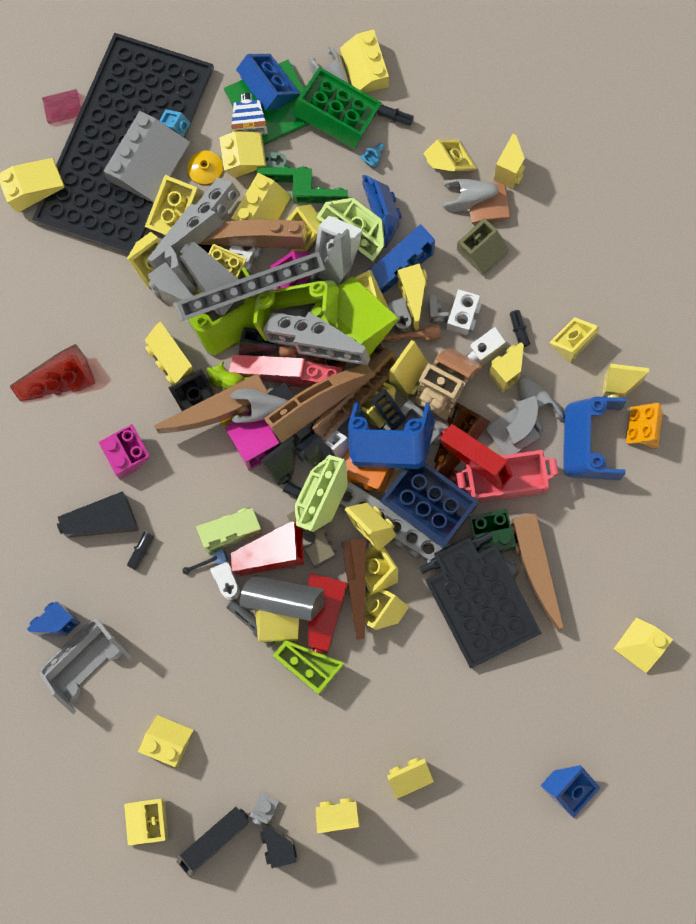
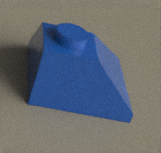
M581 765L554 770L541 785L547 794L573 818L600 789L598 784Z

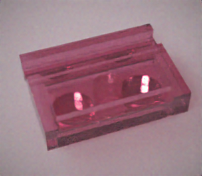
M77 89L42 97L48 124L77 117L80 112L81 103Z

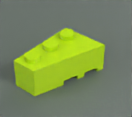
M286 640L273 654L274 659L319 696L345 666L341 661L334 660Z

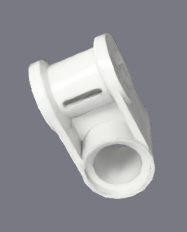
M229 561L211 568L212 576L221 594L231 601L237 599L240 595V588L235 579V574L231 570ZM230 586L233 588V593L231 594L228 593V587Z

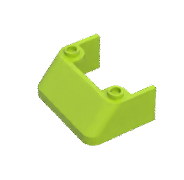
M245 267L241 268L243 278L250 276ZM259 294L243 299L245 304L214 322L206 314H200L187 319L209 355L218 356L239 344L243 327L257 329L253 324L255 302Z
M328 280L264 291L256 298L253 324L264 341H268L263 329L271 316V310L323 301L322 312L329 324L336 328L339 289L334 281Z

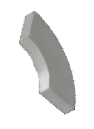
M536 396L517 402V417L513 423L506 426L513 445L524 440L536 423L538 415Z

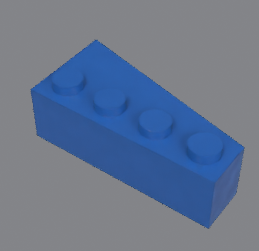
M420 224L386 256L382 257L375 266L366 270L372 271L382 294L397 284L398 270L416 264L421 265L434 254L435 239Z

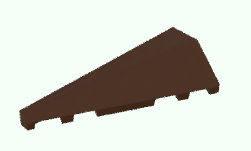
M458 402L454 406L455 409L452 417H449L447 421L449 426L453 424L476 440L491 422ZM440 442L434 459L436 463L434 469L443 476L449 477L450 472L455 469L461 460L444 448Z
M359 538L341 542L356 640L365 639L366 538Z

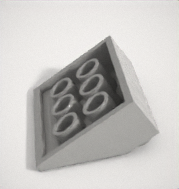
M139 111L104 169V174L107 181L154 203L164 176H172L188 149L190 142L156 118Z

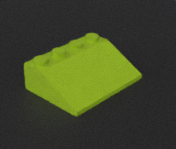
M352 276L338 286L336 329L363 345L370 356L399 318ZM323 301L317 302L309 312L329 324L322 312Z

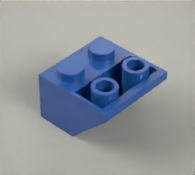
M56 601L47 605L44 609L45 612L40 617H35L29 623L30 626L27 630L37 636H67L80 624V621L64 605Z

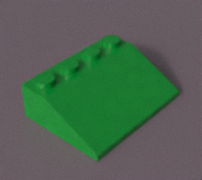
M319 67L298 97L292 114L355 150L382 102Z

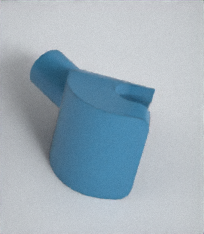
M379 143L375 148H367V151L362 154L360 159L376 168L381 160V152L385 146Z

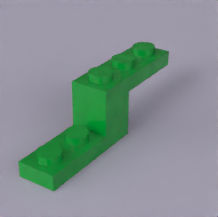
M271 166L257 167V173L275 182L293 183V203L325 204L330 201L348 199V190L343 188L325 189L318 187L312 189V168L303 166L299 168H290L288 166L272 168Z

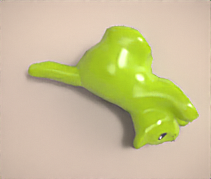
M223 361L215 367L206 369L210 375L207 378L209 383L213 386L222 387L223 391L249 378L243 377L238 373L226 371Z

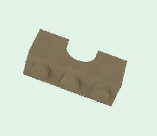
M293 511L287 517L290 522L296 523L297 519L295 511ZM324 526L314 532L302 528V532H311L315 536L314 543L305 548L315 569L335 559L334 552H336V548L332 541L328 542L325 538L328 534Z

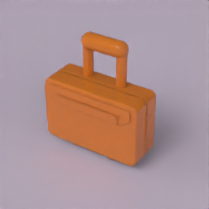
M349 449L342 458L346 460L347 480L352 484L356 483L363 486L369 492L373 490L382 494L395 468L355 466L351 462Z

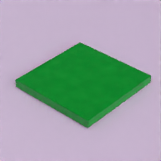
M289 59L279 63V66L301 94L304 88ZM243 80L224 87L232 107L235 102L241 101L243 93H251L250 88ZM252 94V100H258L256 96ZM298 97L277 110H265L261 106L268 134L262 135L263 146L310 125L292 114Z

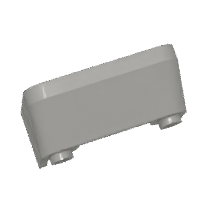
M92 619L41 668L39 675L52 696L72 714H75L76 710L71 703L80 697L81 689L79 685L106 658L110 661L118 660L124 654L130 660L132 656L98 619Z

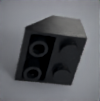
M271 825L263 826V831L260 832L262 843L267 845L268 851L265 852L267 865L271 864V868H276L298 862L294 840Z

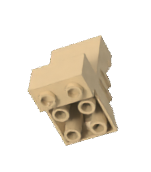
M436 360L433 365L428 363L419 379L420 385L413 403L422 409L425 408L426 403H430L432 413L447 421L470 378Z

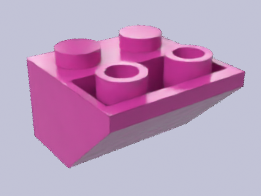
M133 424L98 442L115 475L119 479L137 471L150 458Z

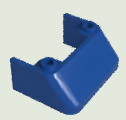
M592 397L571 402L566 406L564 410L563 471L566 476L570 478L621 480L626 474L625 469H606V459L599 453H591V416H601L605 413L606 409L622 410L626 403V398Z
M355 401L348 424L349 456L352 464L358 467L419 469L423 467L427 460L435 426L430 403L425 404L422 419L415 418L409 420L405 424L404 431L368 429V422L364 418L359 401Z

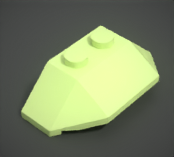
M355 198L326 202L316 218L323 222L328 216H331L362 229L358 250L370 260L375 261L385 246L383 219Z
M328 455L326 460L320 462L310 471L295 503L296 526L314 532L332 521L348 487L346 460Z

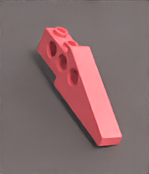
M233 355L229 372L238 373L243 377H251L258 373L262 381L279 384L285 382L287 385L301 388L303 386L310 387L343 371V368L307 362L302 358Z

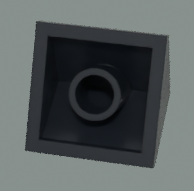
M202 369L195 371L168 387L181 411L216 395Z

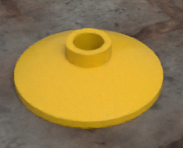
M200 151L189 159L187 172L195 183L209 185L217 177H221L223 163L216 153ZM207 163L206 167H202L201 165Z

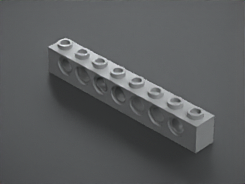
M316 252L173 303L179 322L323 271L325 267L320 253Z
M348 481V487L344 494H350L352 500L349 502L341 500L340 507L346 509L349 506L368 503L372 508L376 506L385 517V520L388 518L393 525L401 527V531L395 533L396 536L392 539V543L399 548L405 547L414 558L418 559L420 557L425 560V564L431 562L430 559L435 557V552L443 549L383 505L379 500ZM409 535H415L418 540L416 543L411 544L406 538ZM426 545H430L434 548V552L426 554L423 548Z

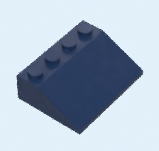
M427 463L419 469H404L380 500L383 505L442 548L447 545L461 528L479 502Z

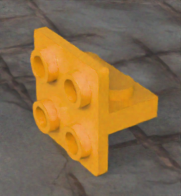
M660 403L630 408L627 444L641 443L651 448L659 447L663 416Z

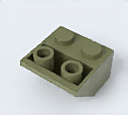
M485 218L457 243V251L481 275H484L509 252L498 230Z

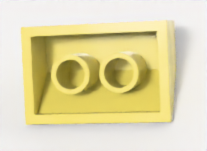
M374 30L356 34L340 47L352 86L365 93L389 87V75Z
M257 173L231 219L232 221L255 219L279 220L292 197L274 180Z
M161 321L157 323L145 339L147 344L145 349L151 357H156L158 360L155 362L161 372L163 370L166 371L168 374L166 379L170 385H173L195 371Z

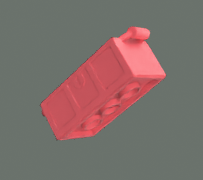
M543 450L501 456L508 461L513 475L501 491L466 464L464 470L457 473L456 477L458 487L468 491L469 495L479 501L478 503L546 494L550 488L548 480L559 475L556 459L544 457ZM545 461H549L551 471L549 476L547 475ZM464 473H465L466 480H467V487H466V483H465Z

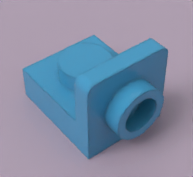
M165 109L159 120L182 137H184L190 126V121L182 112Z

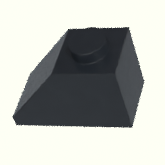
M243 327L239 344V355L265 356L277 351L278 343L264 341L257 329Z
M310 432L295 445L298 450L297 456L302 462L306 461L311 465H318L326 460L328 455L333 456L321 436L314 432Z

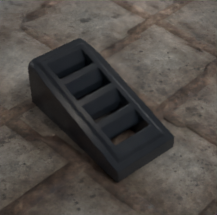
M382 389L368 401L390 430H395L407 419L386 389ZM384 398L385 401L379 406L378 402ZM389 404L390 407L383 411L382 408ZM393 409L395 412L390 417H387L386 415ZM398 415L400 418L392 424L391 420Z

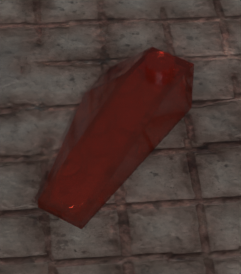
M74 344L60 351L11 384L10 388L20 401L42 398L44 395H60L62 392L67 391L77 392L94 384L95 379L86 357L77 344Z

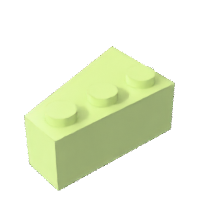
M248 507L239 510L238 513L226 515L220 519L196 526L202 544L208 554L214 553L215 550L221 547L226 548L263 533L253 508L249 509Z

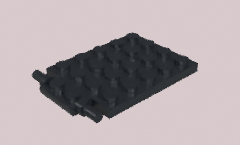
M490 532L478 538L476 536L471 539L470 536H467L435 552V557L430 559L431 562L419 567L422 574L434 568L435 570L442 569L441 572L425 579L470 669L542 634L497 545L495 544L478 553L477 549L482 547V544L493 539Z

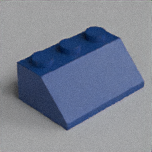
M247 54L236 69L240 78L248 85L251 93L256 96L265 110H277L300 95L271 54Z

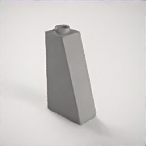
M194 241L190 245L186 243L180 250V253H182L179 257L180 261L202 293L239 280ZM233 303L214 310L221 317L225 315Z

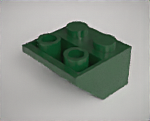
M507 509L469 516L471 538L476 536L478 538L488 532L493 537L492 540L482 544V547L477 549L478 553L495 544L500 553L515 549L516 544Z

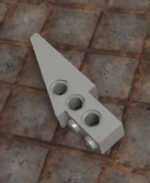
M217 177L196 205L190 204L146 259L154 269L165 262L169 265L165 260V245H170L180 257L182 255L180 250L186 243L190 245L194 241L198 245L223 226L224 223L221 219L241 195L233 182Z
M272 312L263 329L269 342L295 346L299 354L368 365L370 361L368 352L363 345L311 312H308L306 318Z

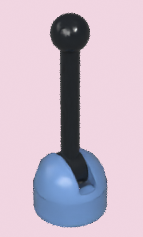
M221 547L214 551L212 558L189 568L184 567L182 572L187 575L190 571L213 561L217 564H222L228 561V557L224 548Z

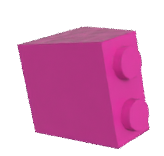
M252 410L247 412L244 416H251ZM265 420L250 423H235L231 421L225 427L248 471L262 464L261 460L280 446Z

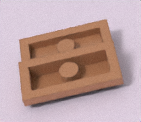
M505 183L494 184L498 187V193L495 196L469 208L473 225L478 224L483 218L493 223L511 218Z
M452 348L443 350L435 359L468 378H473L475 373L480 372L484 366Z

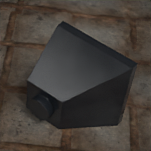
M292 436L261 460L264 469L278 486L286 484L292 479L291 476L294 474L296 444Z

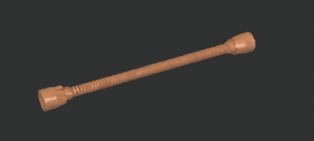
M436 324L423 326V329L415 332L389 334L384 337L381 343L399 341L401 339L408 340V338L415 339V337L425 338V341L440 339V328ZM278 345L279 357L295 358V355H299L295 346Z

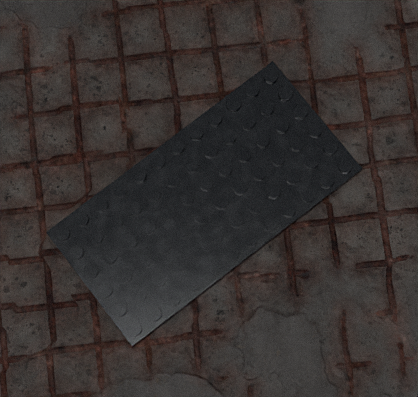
M114 32L56 164L65 188L41 200L32 221L36 224L130 254L136 242L142 239L147 229L145 225L154 203L107 181L104 169L139 111L157 120L161 119L165 109L182 112L191 124L214 65Z

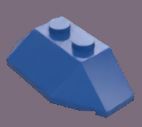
M363 175L362 185L370 209L383 219L384 248H387L399 227V219L402 218L399 208L395 207V194L390 192L388 185Z

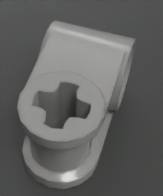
M405 298L387 302L389 310L399 318L394 325L396 333L411 332V317Z

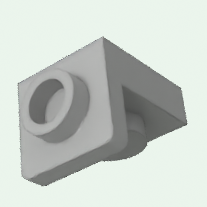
M429 295V322H434V324L448 322L449 312H441V302L437 301V295Z
M260 793L255 807L250 814V817L254 818L252 822L260 826H264L265 823L270 824L279 801Z

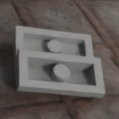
M165 245V260L169 263L173 272L190 293L197 291L196 282L180 261L179 256L170 245Z
M518 407L486 428L504 455L519 453L541 437L535 427H533L530 434L524 440L515 445L512 444L506 426L513 423L516 419Z

